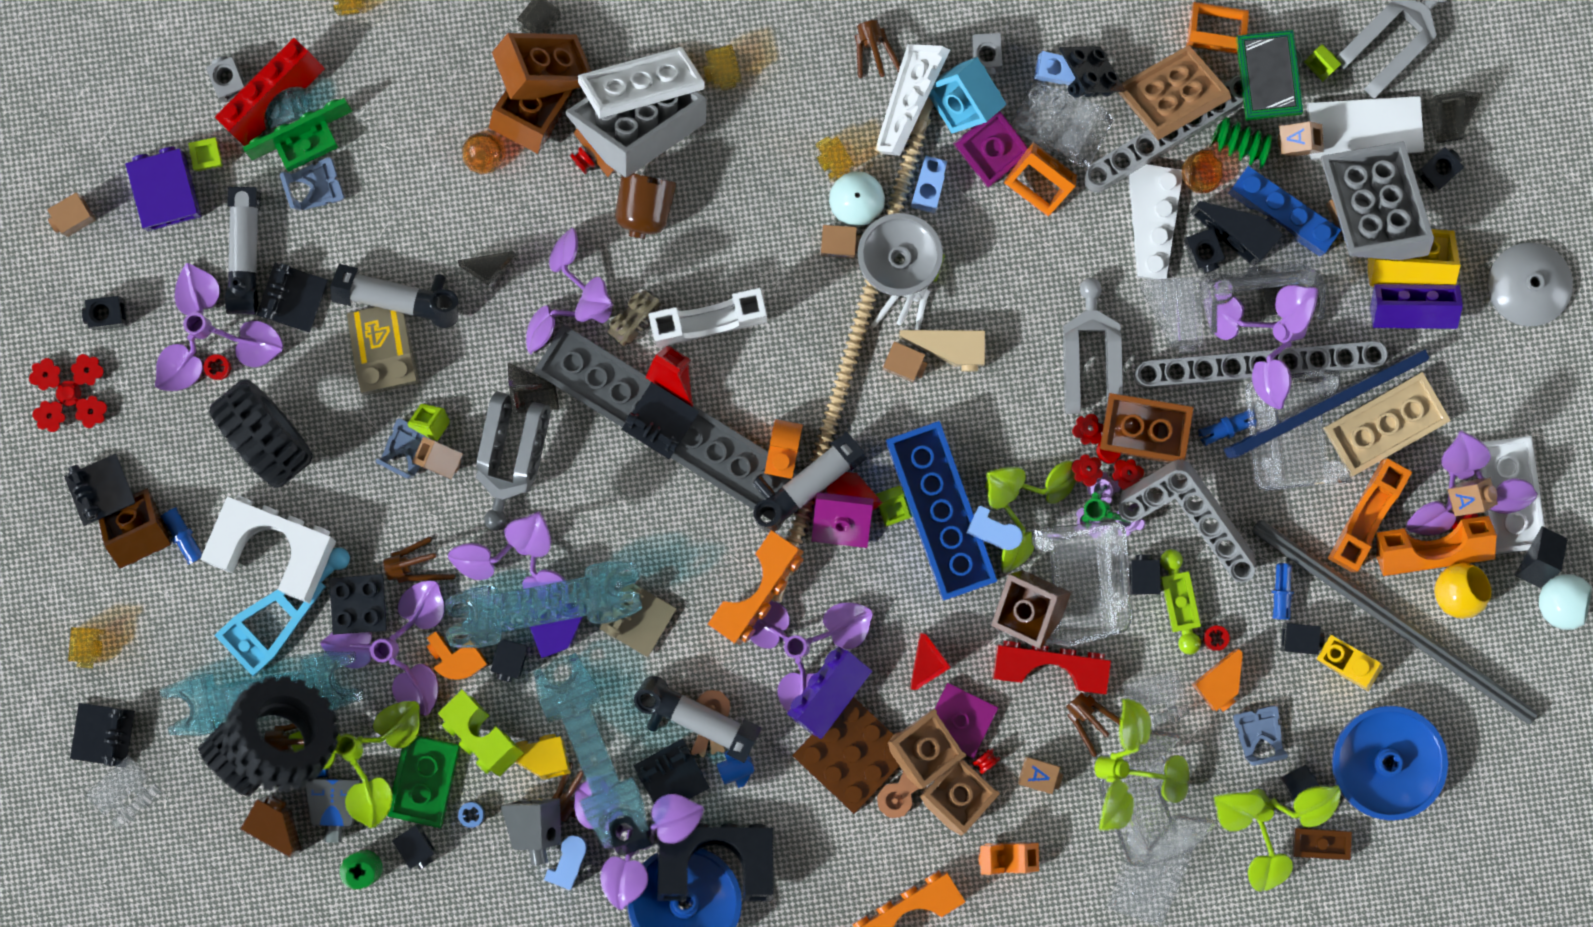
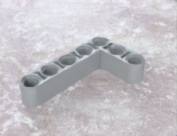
M1175 460L1122 492L1119 502V514L1128 522L1138 521L1176 499L1229 575L1238 582H1247L1253 578L1255 574L1254 553L1188 461ZM1177 473H1182L1187 478L1183 480H1177L1173 477V475ZM1157 487L1160 488L1163 492L1159 494L1151 493L1149 489ZM1199 496L1202 498V500L1199 502H1193L1189 499V497ZM1133 501L1136 502L1139 506L1131 508L1134 511H1130L1128 509L1130 507H1128L1125 503ZM1207 518H1214L1218 522L1215 524H1208L1204 520ZM1223 540H1230L1234 544L1231 546H1224L1220 542ZM1239 562H1245L1249 566L1246 568H1240L1236 564Z

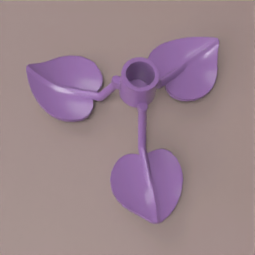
M573 227L564 233L554 245L550 254L549 265L550 269L555 273L562 269V272L583 290L582 297L575 312L551 311V308L545 305L533 315L526 334L527 350L531 355L550 339L554 330V318L556 316L576 317L580 322H585L592 318L600 323H604L612 313L613 304L602 278L595 277L587 285H584L568 270V265L574 261L578 249L577 232Z
M186 263L176 283L175 303L177 308L184 315H187L183 326L185 331L189 333L187 339L190 341L191 349L189 351L184 345L174 344L169 345L161 352L156 364L155 387L164 391H179L189 388L199 380L203 371V363L194 356L196 353V338L205 339L211 333H215L232 341L239 342L235 349L237 358L242 364L254 368L266 365L279 355L283 350L282 340L272 327L261 321L244 323L240 328V337L212 326L211 321L203 316V309H210L218 302L220 297L219 283L211 274L190 263Z
M1298 285L1283 287L1277 295L1275 304L1278 315L1283 319L1273 323L1242 321L1244 306L1237 297L1226 293L1212 296L1208 301L1207 313L1210 327L1217 337L1223 340L1235 338L1238 335L1240 325L1242 327L1273 328L1274 337L1283 343L1267 356V362H1257L1252 371V382L1258 396L1269 406L1283 409L1284 402L1291 388V373L1283 361L1273 359L1285 348L1291 347V341L1301 340L1305 337L1307 327L1315 310L1318 288Z
M1463 431L1459 432L1455 441L1443 454L1441 460L1443 468L1449 472V488L1455 486V477L1466 480L1476 474L1478 479L1484 478L1479 469L1486 466L1490 461L1489 449L1480 440ZM1518 478L1506 480L1498 485L1496 489L1498 505L1492 507L1491 510L1502 514L1518 512L1529 506L1537 498L1538 493L1533 485L1526 480ZM1449 493L1448 502L1445 506L1439 501H1434L1419 508L1407 522L1406 530L1421 535H1438L1450 529L1455 523L1456 517L1454 512L1450 511L1452 504Z
M540 512L509 523L505 529V537L508 544L495 557H491V552L486 546L476 543H467L454 547L447 555L450 562L463 575L474 580H485L494 574L495 567L493 563L498 562L514 547L521 555H531L530 573L532 576L524 578L522 585L525 593L533 601L551 607L564 606L570 602L569 586L559 573L552 570H541L538 573L536 571V557L546 555L551 547L550 533Z
M436 581L417 583L402 594L398 603V612L403 618L409 619V622L394 635H391L390 638L379 639L370 644L372 640L371 632L337 635L331 633L320 643L333 660L348 668L357 669L368 665L371 655L378 662L389 661L392 665L402 668L405 672L398 674L393 681L392 692L394 698L398 703L403 701L417 702L420 707V714L424 716L431 713L437 702L439 693L437 676L426 664H417L410 670L406 664L398 661L395 658L399 653V646L396 640L414 623L420 629H430L441 622L445 613V603L440 586Z
M770 601L771 608L763 619L759 618L753 626L755 632L750 639L759 647L772 649L777 646L781 637L785 642V653L789 657L795 658L800 674H787L778 686L779 701L787 712L791 709L792 701L803 693L808 686L810 677L814 674L806 675L801 661L802 658L808 655L810 644L832 635V641L836 646L843 649L858 647L868 635L873 617L872 610L857 603L834 605L823 616V623L829 631L807 639L797 635L788 637L784 633L790 624L789 614L783 605Z
M588 781L577 786L575 790V813L582 825L589 829H601L607 825L606 822L609 819H617L613 814L620 810L622 800L619 793L612 786L597 781ZM676 794L665 795L658 799L652 808V818L656 823L652 824L650 829L647 828L651 844L653 845L655 840L656 828L659 839L665 843H677L685 839L698 825L704 811L703 806ZM627 830V839L631 837L632 830ZM639 850L628 853L624 860L619 857H611L602 867L600 877L602 889L607 899L617 909L623 910L629 903L637 899L647 886L648 873L644 865L639 861H630L632 856L639 853Z

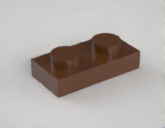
M1308 828L1293 829V857L1351 860V831Z

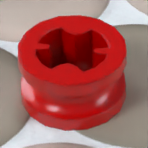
M581 147L578 148L577 154L569 155L585 175L588 173V168L596 167Z
M214 354L205 360L204 371L208 377L214 380H223L230 374L231 364L226 357ZM222 360L223 364L221 366L225 367L222 373L217 372L215 375L212 374L214 369L210 368L211 364Z
M1213 625L1204 631L1203 643L1208 649L1219 651L1228 645L1230 636L1224 627ZM1218 630L1222 633L1220 638L1223 642L1220 645L1215 643V646L1210 643L1212 638L1209 634L1212 631L1217 633Z
M990 748L972 762L980 767L979 772L981 774L1001 760L999 756L996 757L994 755L995 750L993 748Z

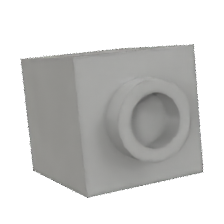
M1001 33L972 34V59L978 57L988 75L995 76L996 72H1000L1002 69ZM982 50H990L995 58L990 62H985L981 60L979 53Z
M221 56L211 62L212 65L207 66L206 69L218 99L225 103L232 100L246 86L237 61L233 57ZM226 71H231L233 73L232 80L226 84L221 83V75Z

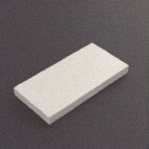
M683 47L578 75V83L599 118L704 89V80Z
M1420 96L1307 104L1308 122L1319 123L1323 127L1324 152L1310 154L1311 160H1319L1323 155L1402 141L1405 143L1408 154L1424 153Z
M1532 436L1482 442L1489 449L1490 461L1479 471L1484 478L1491 477L1492 484L1496 489L1502 482L1518 478L1530 482L1538 493L1537 498L1529 506L1518 512L1502 514L1491 509L1484 512V516L1490 517L1496 532L1495 554L1529 550L1541 526L1545 527Z

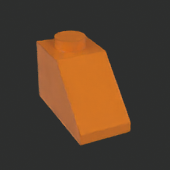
M1234 649L1192 683L1193 687L1213 711L1221 709L1224 712L1236 702L1234 697L1239 693L1243 656L1240 649Z

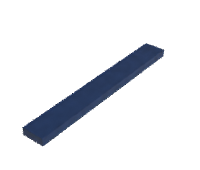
M1426 349L1413 352L1224 448V452L1227 458L1239 457L1428 361L1429 355Z

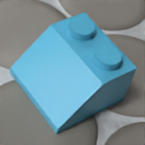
M978 57L962 62L938 76L929 94V98L952 134L987 122L1007 105Z

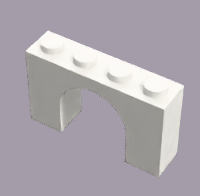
M757 288L732 294L733 298L728 301L703 308L678 311L675 307L649 313L654 341L657 347L660 348L767 323L761 289Z
M239 495L236 500L227 497L201 556V560L233 574L244 546L252 536L264 530L280 531L289 540L291 558L278 590L310 604L336 543L329 536L330 531L316 525L313 530L304 527L305 522L290 515L286 520L278 516L279 511L264 505L262 509H258L252 506L253 501Z

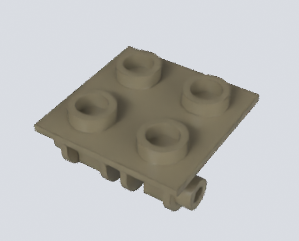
M645 290L641 293H636L629 300V307L622 314H618L612 319L607 333L616 338L622 346H625L627 343L631 344L639 334L634 329L643 330L639 326L641 321L647 325L648 322L644 318L646 317L650 321L648 314L660 311L658 309L661 305L659 303L660 300Z
M628 580L599 629L649 657L677 608Z

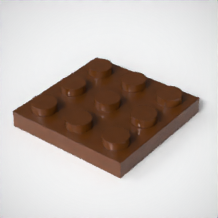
M854 697L822 739L812 734L792 755L853 814L899 767L888 745L894 734Z

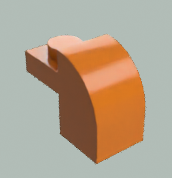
M775 419L764 474L788 479L793 478L803 424Z
M435 631L427 637L430 642L427 645L430 653L435 659L439 657L442 659V662L436 665L434 669L443 677L454 680L470 678L489 665L474 641H470L454 653L439 631Z
M1005 842L986 843L980 846L979 864L981 866V875L1039 871V843Z

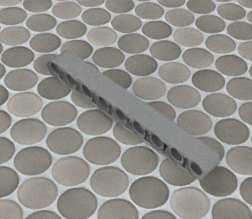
M1295 48L1297 65L1299 68L1302 63V55L1301 52L1297 48ZM1240 74L1224 83L1230 92L1231 99L1223 103L1222 110L1212 109L1198 117L1200 120L1199 124L1192 125L1188 123L1175 130V139L1163 137L1157 140L1148 129L1092 163L1084 177L1087 189L1097 193L1106 190L1244 106L1243 96H1239L1234 92V86H1241ZM1147 143L1152 147L1153 152L1144 154L1139 150L1138 145ZM1118 157H1123L1128 161L1129 166L1127 168H1119L1114 160ZM1091 173H1102L1105 181L1102 183L1094 182L1091 178Z
M1372 341L1284 349L1273 360L1278 359L1282 361L1283 356H1291L1294 359L1295 366L1290 370L1291 376L1373 369L1386 361L1388 353L1382 343ZM1368 348H1373L1378 352L1379 358L1376 363L1370 362L1367 359L1366 351ZM1274 350L1146 361L1134 371V380L1142 388L1251 380L1255 358H1262L1267 362V356ZM1341 350L1350 354L1351 360L1348 365H1343L1338 360V353ZM1312 353H1318L1322 357L1323 363L1321 367H1314L1310 363V355ZM1228 360H1233L1238 364L1239 371L1236 375H1231L1226 371L1225 364ZM1199 363H1206L1210 366L1211 373L1209 377H1202L1198 374L1197 366ZM1177 365L1182 369L1183 376L1181 379L1175 380L1169 375L1170 366ZM1147 367L1154 371L1155 378L1152 382H1146L1141 378L1142 368Z

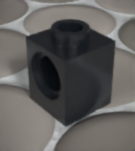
M1444 147L1415 174L1433 193H1436L1459 173L1464 166L1461 164V157L1453 149L1448 150ZM1437 162L1446 164L1448 168L1446 175H1441L1436 171L1435 166Z
M1213 228L1186 237L1183 241L1195 272L1203 270V273L1206 274L1220 268L1219 263L1225 260ZM1200 246L1209 247L1212 251L1211 259H1202L1198 254V248Z
M111 296L85 300V307L82 308L84 324H87L88 328L94 331L126 327L127 318L124 298ZM107 306L109 316L107 319L100 321L97 313L100 308Z
M1151 554L1135 555V560L1128 561L1129 595L1160 594V560H1153Z
M1282 623L1280 651L1318 655L1319 649H1323L1324 632H1320L1321 626Z
M500 638L490 670L497 673L496 679L512 683L513 678L520 679L529 646Z
M639 811L606 822L609 832L605 833L609 849L614 848L619 857L652 846L645 820ZM624 831H633L630 838L626 840L620 839Z
M420 824L415 825L392 840L409 869L417 866L421 870L434 861L431 856L437 853Z

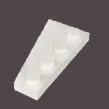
M907 45L875 151L887 155H901L950 49L943 46Z
M1146 164L1129 175L1137 277L1166 281L1184 170Z

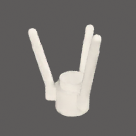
M928 287L915 294L905 296L907 300L898 318V325H902L912 302H918L920 299L915 330L921 329L926 301L930 294V291L927 290ZM891 296L871 323L872 328L877 326L899 296Z

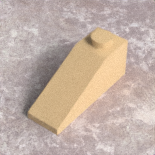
M900 330L899 339L955 367H961L962 372H978V367L985 365V331Z

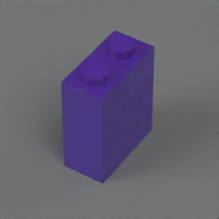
M175 146L160 149V154L150 157L148 154L132 157V162L125 163L142 228L148 232L202 217L185 152L180 148L176 149Z

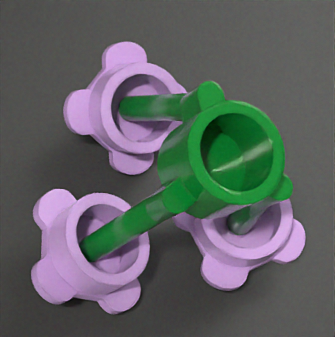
M1102 471L1103 476L1097 479L1096 484L1087 488L1088 493L1092 495V499L1085 503L1084 508H1080L1076 512L1078 519L1077 525L1074 526V532L1079 536L1089 534L1093 538H1097L1102 533L1100 529L1101 521L1106 518L1115 519L1121 534L1124 536H1129L1135 530H1142L1145 527V520L1142 518L1135 522H1128L1120 516L1119 510L1117 513L1110 511L1109 504L1112 502V496L1115 492H1119L1121 488L1118 486V481H1113L1106 472ZM1131 504V505H1130V508H1128V509H1129L1130 511H1134V510L1131 509V508L1138 507L1139 505H1138V504Z

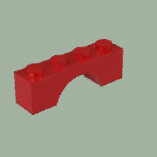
M293 38L215 118L243 146H246L266 129L264 122L265 111L277 94L291 87L306 89L325 68L300 42Z
M1005 640L1003 646L996 645L992 679L1022 683L1027 674L1034 668L1044 664H1053L1063 668L1071 676L1077 691L1107 695L1111 661L1104 660L1105 654L1088 652L1087 657L1076 656L1077 650L1060 648L1058 654L1048 652L1049 646H1043L1039 649L1033 645L1031 650L1020 648L1019 642Z

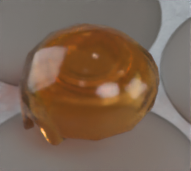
M490 131L472 134L467 138L462 147L464 164L470 171L478 174H488L496 171L507 154L505 142L498 134Z
M1198 150L1189 155L1182 164V178L1193 192L1199 194L1210 193L1218 188L1223 179V163L1217 159L1215 151Z

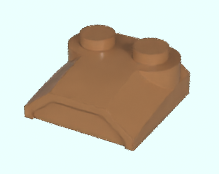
M935 709L926 713L903 731L895 733L888 742L891 754L907 778L919 789H924L966 756L936 714L937 711Z
M961 759L935 779L920 797L924 805L946 827L962 836L1000 793L995 791Z

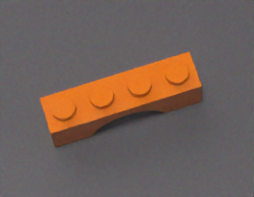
M1388 458L1380 461L1327 559L1350 572L1359 571L1372 547V541L1379 525L1392 504L1400 496L1412 474L1410 470Z
M1489 516L1460 520L1458 526L1450 534L1432 541L1417 540L1411 537L1405 528L1377 532L1376 558L1383 576L1448 567L1457 563H1474L1495 559L1496 532Z
M771 530L755 553L761 563L763 572L762 581L756 593L741 602L723 601L707 625L734 644L741 645L742 642L747 643L755 632L753 626L759 618L763 619L771 608L769 603L774 595H780L786 587L787 581L785 579L791 571L795 572L803 561L801 556L804 551L777 532Z
M938 870L925 878L927 882L925 885L918 889L915 885L901 893V900L894 904L891 900L876 909L878 911L877 915L870 919L866 915L852 925L853 927H894L896 921L903 914L914 909L930 910L942 918L966 902L947 871L941 874Z

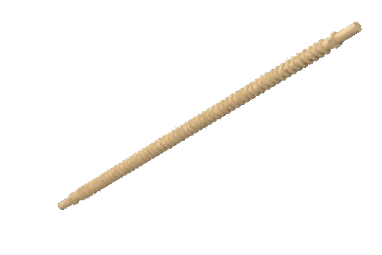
M929 96L914 125L913 132L910 134L911 139L907 140L909 146L904 148L907 154L902 155L904 163H900L902 170L897 171L900 177L895 179L897 186H893L895 193L890 195L893 200L888 202L890 205V209H886L888 215L900 213V210L905 208L902 203L907 201L905 194L909 193L907 187L912 185L909 180L914 178L912 171L917 169L914 164L919 162L917 159V155L921 154L919 148L924 146L921 141L926 139L924 132L931 122L929 115L933 102ZM866 279L864 281L867 285L862 287L864 294L860 295L862 301L857 303L860 308L855 310L857 317L853 318L855 324L850 326L853 331L848 334L850 340L845 342L848 348L843 349V352L846 353L845 357H841L843 364L838 365L841 371L836 373L838 376V380H834L836 387L831 389L834 394L829 396L831 403H827L829 410L824 412L827 415L826 419H822L824 426L819 428L822 433L817 435L819 438V442L815 443L817 449L812 451L815 454L814 458H810L812 463L831 448L829 446L830 442H834L832 435L836 434L834 427L839 426L836 420L841 418L839 415V411H843L841 404L846 402L843 399L844 395H848L846 388L851 386L848 384V381L853 379L850 376L851 372H855L853 365L858 363L855 358L860 356V353H858V349L862 348L860 342L865 340L862 335L867 333L865 326L869 325L867 319L872 317L869 312L874 309L872 303L877 301L874 295L879 294V291ZM813 499L801 507L797 513L793 514L796 519L791 521L793 528L789 529L791 535L787 536L786 539L797 547L803 543L801 536H805L803 529L808 527L805 523L806 520H810L808 513L813 511L810 508L811 505L815 504ZM791 571L785 579L787 583L789 580V576H793L794 572ZM786 587L780 595H774L772 600L782 602Z

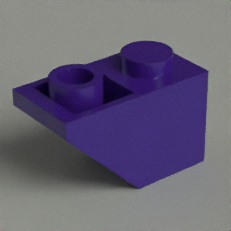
M576 603L561 608L562 614L551 618L550 613L534 619L536 624L529 627L541 658L571 647L585 616V606L578 607Z

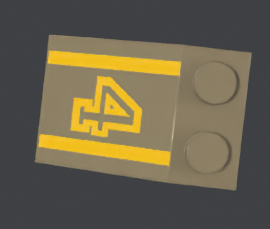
M380 307L347 313L354 364L360 392L363 395H371L420 383L405 313Z

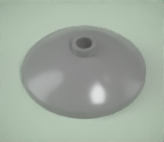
M895 213L877 219L865 230L858 246V263L863 276L874 288L889 295L907 296L922 291L937 277L942 264L943 249L937 233L927 222L910 214ZM897 257H901L904 259L905 262L903 264H897L895 263L894 259Z
M1521 243L1508 248L1494 261L1488 275V294L1496 311L1506 320L1525 327L1540 326L1553 321L1567 307L1573 290L1572 274L1564 258L1554 249L1540 243ZM1532 277L1538 279V287L1531 285L1530 280Z

